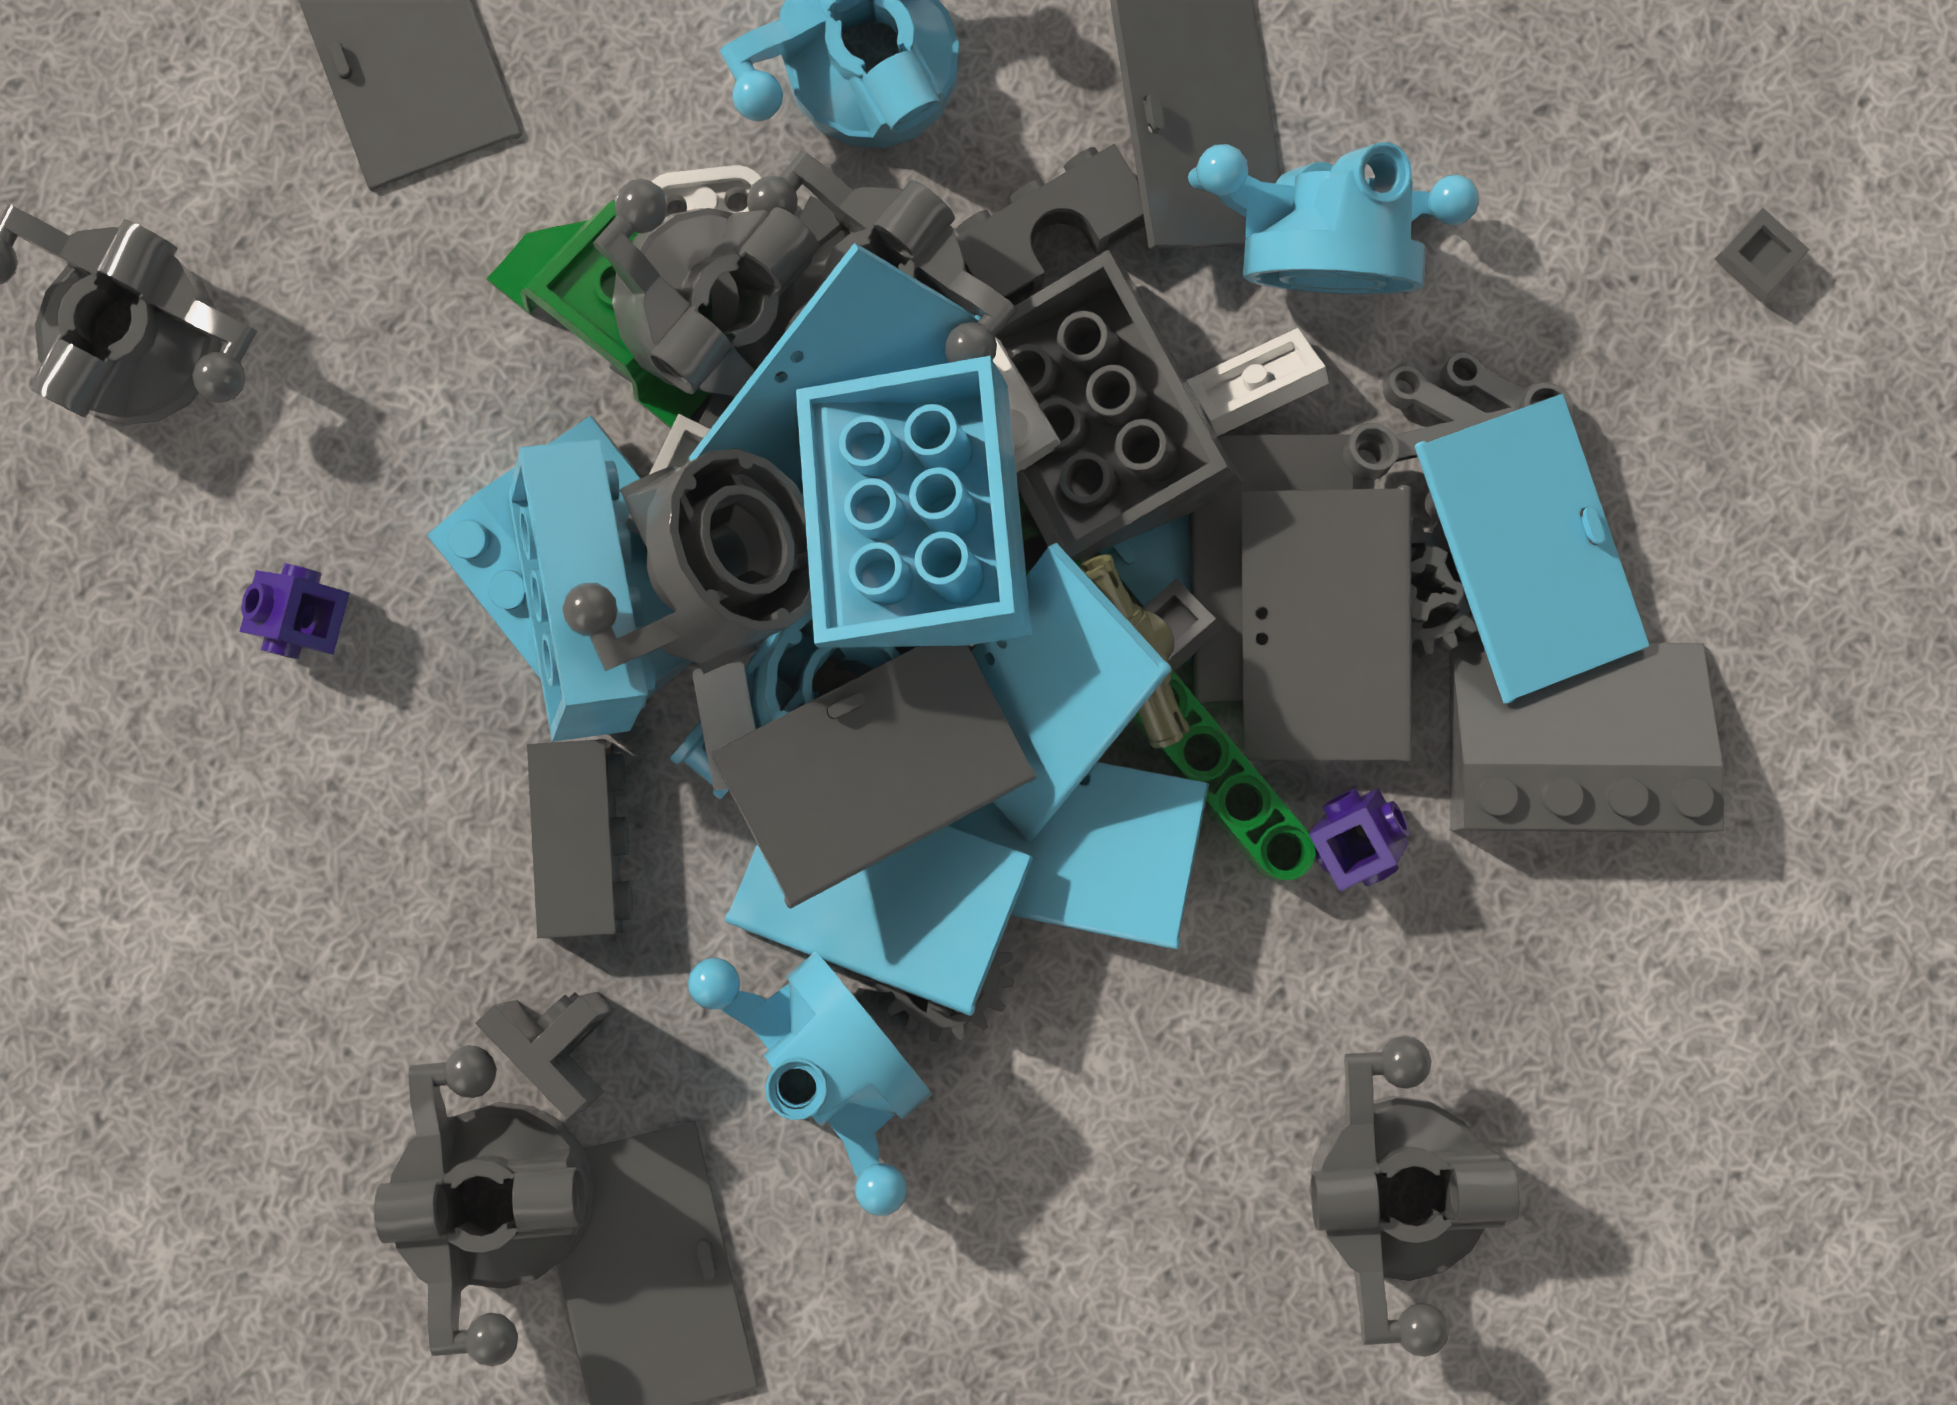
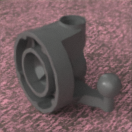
M803 150L798 153L779 177L775 175L762 177L752 184L747 197L749 211L765 210L770 213L773 208L779 207L794 215L798 203L796 191L801 185H804L834 213L839 223L837 227L818 241L819 247L811 256L812 262L795 281V301L792 304L794 315L788 321L790 324L785 328V331H787L855 242L969 312L982 316L977 323H961L950 331L945 343V355L949 363L991 356L994 360L997 349L995 337L1017 312V308L989 285L966 272L961 249L954 228L951 226L955 216L947 204L929 188L912 180L903 190L881 187H860L853 190L831 170Z
M631 180L620 188L615 198V214L617 216L593 242L595 248L611 263L616 271L612 304L620 338L640 367L668 385L677 386L690 394L695 393L696 390L736 396L786 332L785 328L790 324L788 321L793 316L792 304L795 301L792 284L812 262L811 256L818 249L819 242L800 219L779 207L773 208L770 213L765 210L731 213L712 208H699L667 215V197L661 187L650 180ZM634 232L639 233L632 242L629 240ZM725 272H729L738 288L739 303L737 316L728 330L721 331L711 321L699 314L697 310L699 306H706L709 303L710 289L715 280Z
M10 204L7 205L0 218V285L7 283L16 274L18 260L13 245L18 237L67 264L65 269L45 291L35 323L37 353L41 366L33 379L35 383L31 391L85 419L90 414L91 416L122 425L159 422L189 406L198 394L208 401L221 403L235 399L241 393L246 379L241 361L257 331L216 309L203 283L195 278L174 256L178 250L175 245L127 219L123 220L119 228L109 227L82 230L69 236ZM139 297L140 300L137 306L132 304L130 307L132 321L128 332L121 340L109 345L108 350L111 351V354L108 358L106 357L105 361L95 357L92 353L91 333L96 318L106 306L121 298Z
M740 449L708 451L677 469L675 466H671L640 478L620 489V492L643 543L647 546V571L651 585L661 601L675 612L616 638L611 626L615 623L618 608L616 598L608 588L599 583L578 584L566 595L562 607L565 622L572 631L582 636L590 637L605 671L659 648H662L668 654L699 663L703 674L758 650L756 643L790 627L812 608L804 497L795 482L769 460Z
M1401 1036L1389 1041L1384 1046L1382 1052L1345 1054V1115L1330 1126L1313 1156L1309 1193L1316 1231H1323L1349 1267L1354 1270L1363 1345L1400 1343L1412 1355L1427 1357L1438 1353L1448 1340L1449 1326L1446 1317L1433 1305L1419 1303L1411 1305L1404 1310L1398 1320H1388L1384 1277L1412 1281L1448 1270L1473 1250L1485 1228H1501L1505 1226L1506 1221L1518 1219L1520 1206L1519 1186L1513 1162L1511 1160L1502 1161L1499 1153L1478 1141L1463 1120L1427 1100L1394 1095L1374 1100L1373 1076L1383 1075L1395 1087L1409 1089L1425 1081L1430 1073L1432 1060L1429 1050L1424 1043L1414 1037ZM1412 1166L1426 1168L1435 1175L1441 1174L1442 1193L1438 1208L1435 1210L1431 1208L1430 1212L1420 1220L1406 1223L1387 1216L1382 1211H1380L1379 1215V1196L1375 1174L1381 1173L1385 1177L1390 1178L1401 1169Z
M467 1045L458 1048L450 1054L447 1062L411 1065L409 1067L410 1103L416 1137L408 1143L391 1174L390 1183H381L378 1186L374 1202V1219L380 1241L382 1243H395L397 1251L417 1277L428 1284L427 1320L431 1355L441 1356L468 1353L478 1364L494 1367L504 1364L513 1356L518 1343L516 1327L505 1315L487 1313L478 1316L472 1321L468 1330H459L461 1291L468 1285L506 1289L537 1280L549 1272L575 1250L591 1220L595 1184L586 1152L563 1122L535 1106L497 1102L456 1116L447 1117L440 1086H448L461 1097L475 1098L482 1096L490 1090L496 1078L497 1067L493 1057L479 1046ZM475 1176L489 1177L499 1184H504L514 1179L512 1202L515 1220L502 1224L496 1231L486 1230L476 1225L466 1211L462 1196L464 1182Z

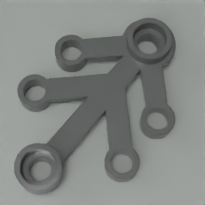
M1459 352L1452 355L1442 368L1440 381L1447 391L1425 380L1423 374L1415 367L1401 365L1390 373L1383 385V395L1386 401L1399 409H1407L1417 405L1447 423L1394 434L1386 426L1378 423L1362 424L1353 431L1345 443L1343 460L1347 469L1354 476L1364 480H1376L1387 474L1395 462L1418 457L1414 447L1418 442L1433 441L1560 394L1564 395L1573 421V403L1568 393L1556 384L1545 382L1521 388L1484 368L1477 357L1467 352ZM1453 367L1466 369L1470 375V380L1464 381L1459 379L1454 374ZM1402 380L1407 382L1412 387L1413 393L1406 394L1401 392L1397 388L1395 381ZM1474 390L1504 409L1485 413L1454 395L1463 396ZM1366 450L1371 452L1376 459V464L1363 460L1358 451ZM1429 491L1425 497V509L1431 518L1440 522Z

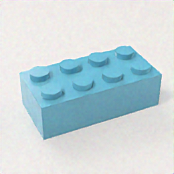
M601 439L520 447L508 492L552 742L630 731L640 710L646 707L648 691L655 689V669L651 653L605 671L590 637L582 636L572 631L565 622L562 610L565 597L572 588L582 583H599L608 588L616 598L618 613L615 623L611 626L616 638L636 630V627L643 625V606L640 591L637 586L628 587L624 563L631 562L629 531L625 523L616 524L612 501L619 500L618 472L614 461H604Z

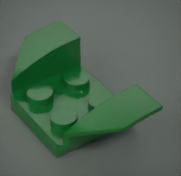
M611 200L599 209L589 220L526 233L486 278L487 281L529 315L539 305L632 380L634 400L670 429L678 414L691 419L712 395V392L696 390L695 393L690 394L677 386L668 385L640 367L620 338L612 304L616 271L593 244L617 216L615 214V200ZM634 232L629 240L632 242L639 233ZM710 289L709 303L706 306H699L697 312L713 323Z

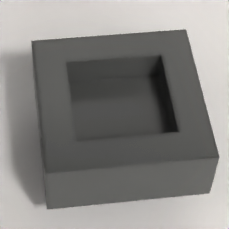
M1762 208L1714 259L1761 301L1771 293L1810 249Z
M1177 578L1142 608L1158 615L1168 625L1173 634L1175 642L1174 651L1168 658L1173 671L1178 669L1222 630L1217 619Z

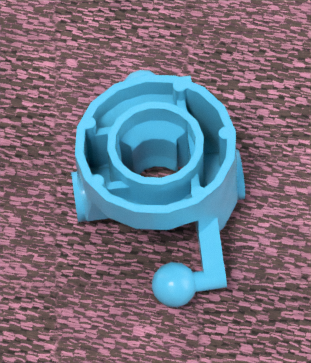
M785 0L780 9V18L778 20L753 29L727 43L720 49V53L736 80L732 92L734 107L746 119L760 122L770 119L778 112L783 99L780 83L770 73L755 70L753 64L781 55L797 106L820 132L849 146L886 148L916 138L942 116L957 86L959 41L949 12L939 0ZM866 22L884 23L892 27L898 34L897 45L899 53L880 62L866 74L865 62L853 56L845 48L842 41L843 34L851 27Z
M1389 142L1375 143L1350 151L1341 156L1335 165L1327 162H1315L1289 170L1281 175L1276 183L1260 182L1249 176L1247 159L1241 151L1228 144H1217L1206 149L1199 158L1197 167L1193 168L1188 176L1189 183L1193 188L1205 190L1216 195L1227 207L1246 217L1243 278L1248 282L1266 287L1303 292L1367 295L1413 292L1424 288L1427 249L1423 243L1411 239V222L1417 217L1429 218L1435 216L1438 221L1447 225H1461L1477 212L1480 202L1478 189L1474 183L1461 175H1447L1432 187L1431 192L1412 191L1411 163L1406 153L1399 146ZM1366 164L1371 167L1375 178H1368L1367 181L1365 179Z
M814 952L785 977L789 983L767 1000L757 994L740 991L739 974L735 967L727 960L715 957L706 958L697 963L691 970L688 978V992L693 1001L702 1008L709 1010L721 1009L724 1013L752 1029L768 1048V1051L763 1056L773 1068L768 1075L765 1085L766 1099L771 1108L781 1117L790 1120L806 1119L812 1116L821 1127L828 1122L843 1141L853 1171L857 1176L855 1197L860 1207L868 1214L875 1216H887L898 1211L905 1202L907 1183L902 1172L896 1167L886 1163H879V1146L875 1133L895 1114L903 1120L933 1094L888 1037L817 952ZM799 1068L806 1070L813 1076L816 1082V1092L811 1099L804 1103H794L783 1097L779 1081L781 1075L789 1069Z

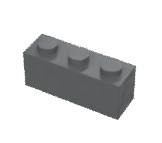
M606 739L527 744L537 939L623 933L622 920H630L633 917L630 881H620L619 856L629 855L630 847L627 818L617 817L615 792L625 791L626 769L623 753H613V743Z

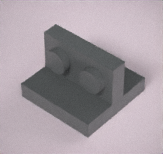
M575 992L570 997L564 995L538 1021L517 1000L494 1004L475 1023L567 1120L586 1110L605 1092L570 1056L615 1011L599 992L581 996Z

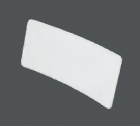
M742 662L726 664L703 674L701 668L693 671L696 698L714 789L718 791L728 789L710 753L756 730L745 667Z

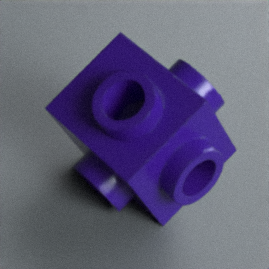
M284 563L281 574L256 570L253 582L246 589L242 599L241 611L243 620L239 632L263 638L261 651L299 660L302 649L334 655L350 592L319 584L322 573L292 564Z
M1379 788L1361 797L1356 789H1351L1334 797L1322 806L1325 814L1319 819L1309 833V836L1315 845V857L1326 873L1331 874L1339 891L1361 881L1365 886L1376 884L1399 869L1397 864L1409 845L1406 837L1410 835V830L1399 806L1394 801L1387 803ZM1361 824L1368 838L1360 836L1355 826Z

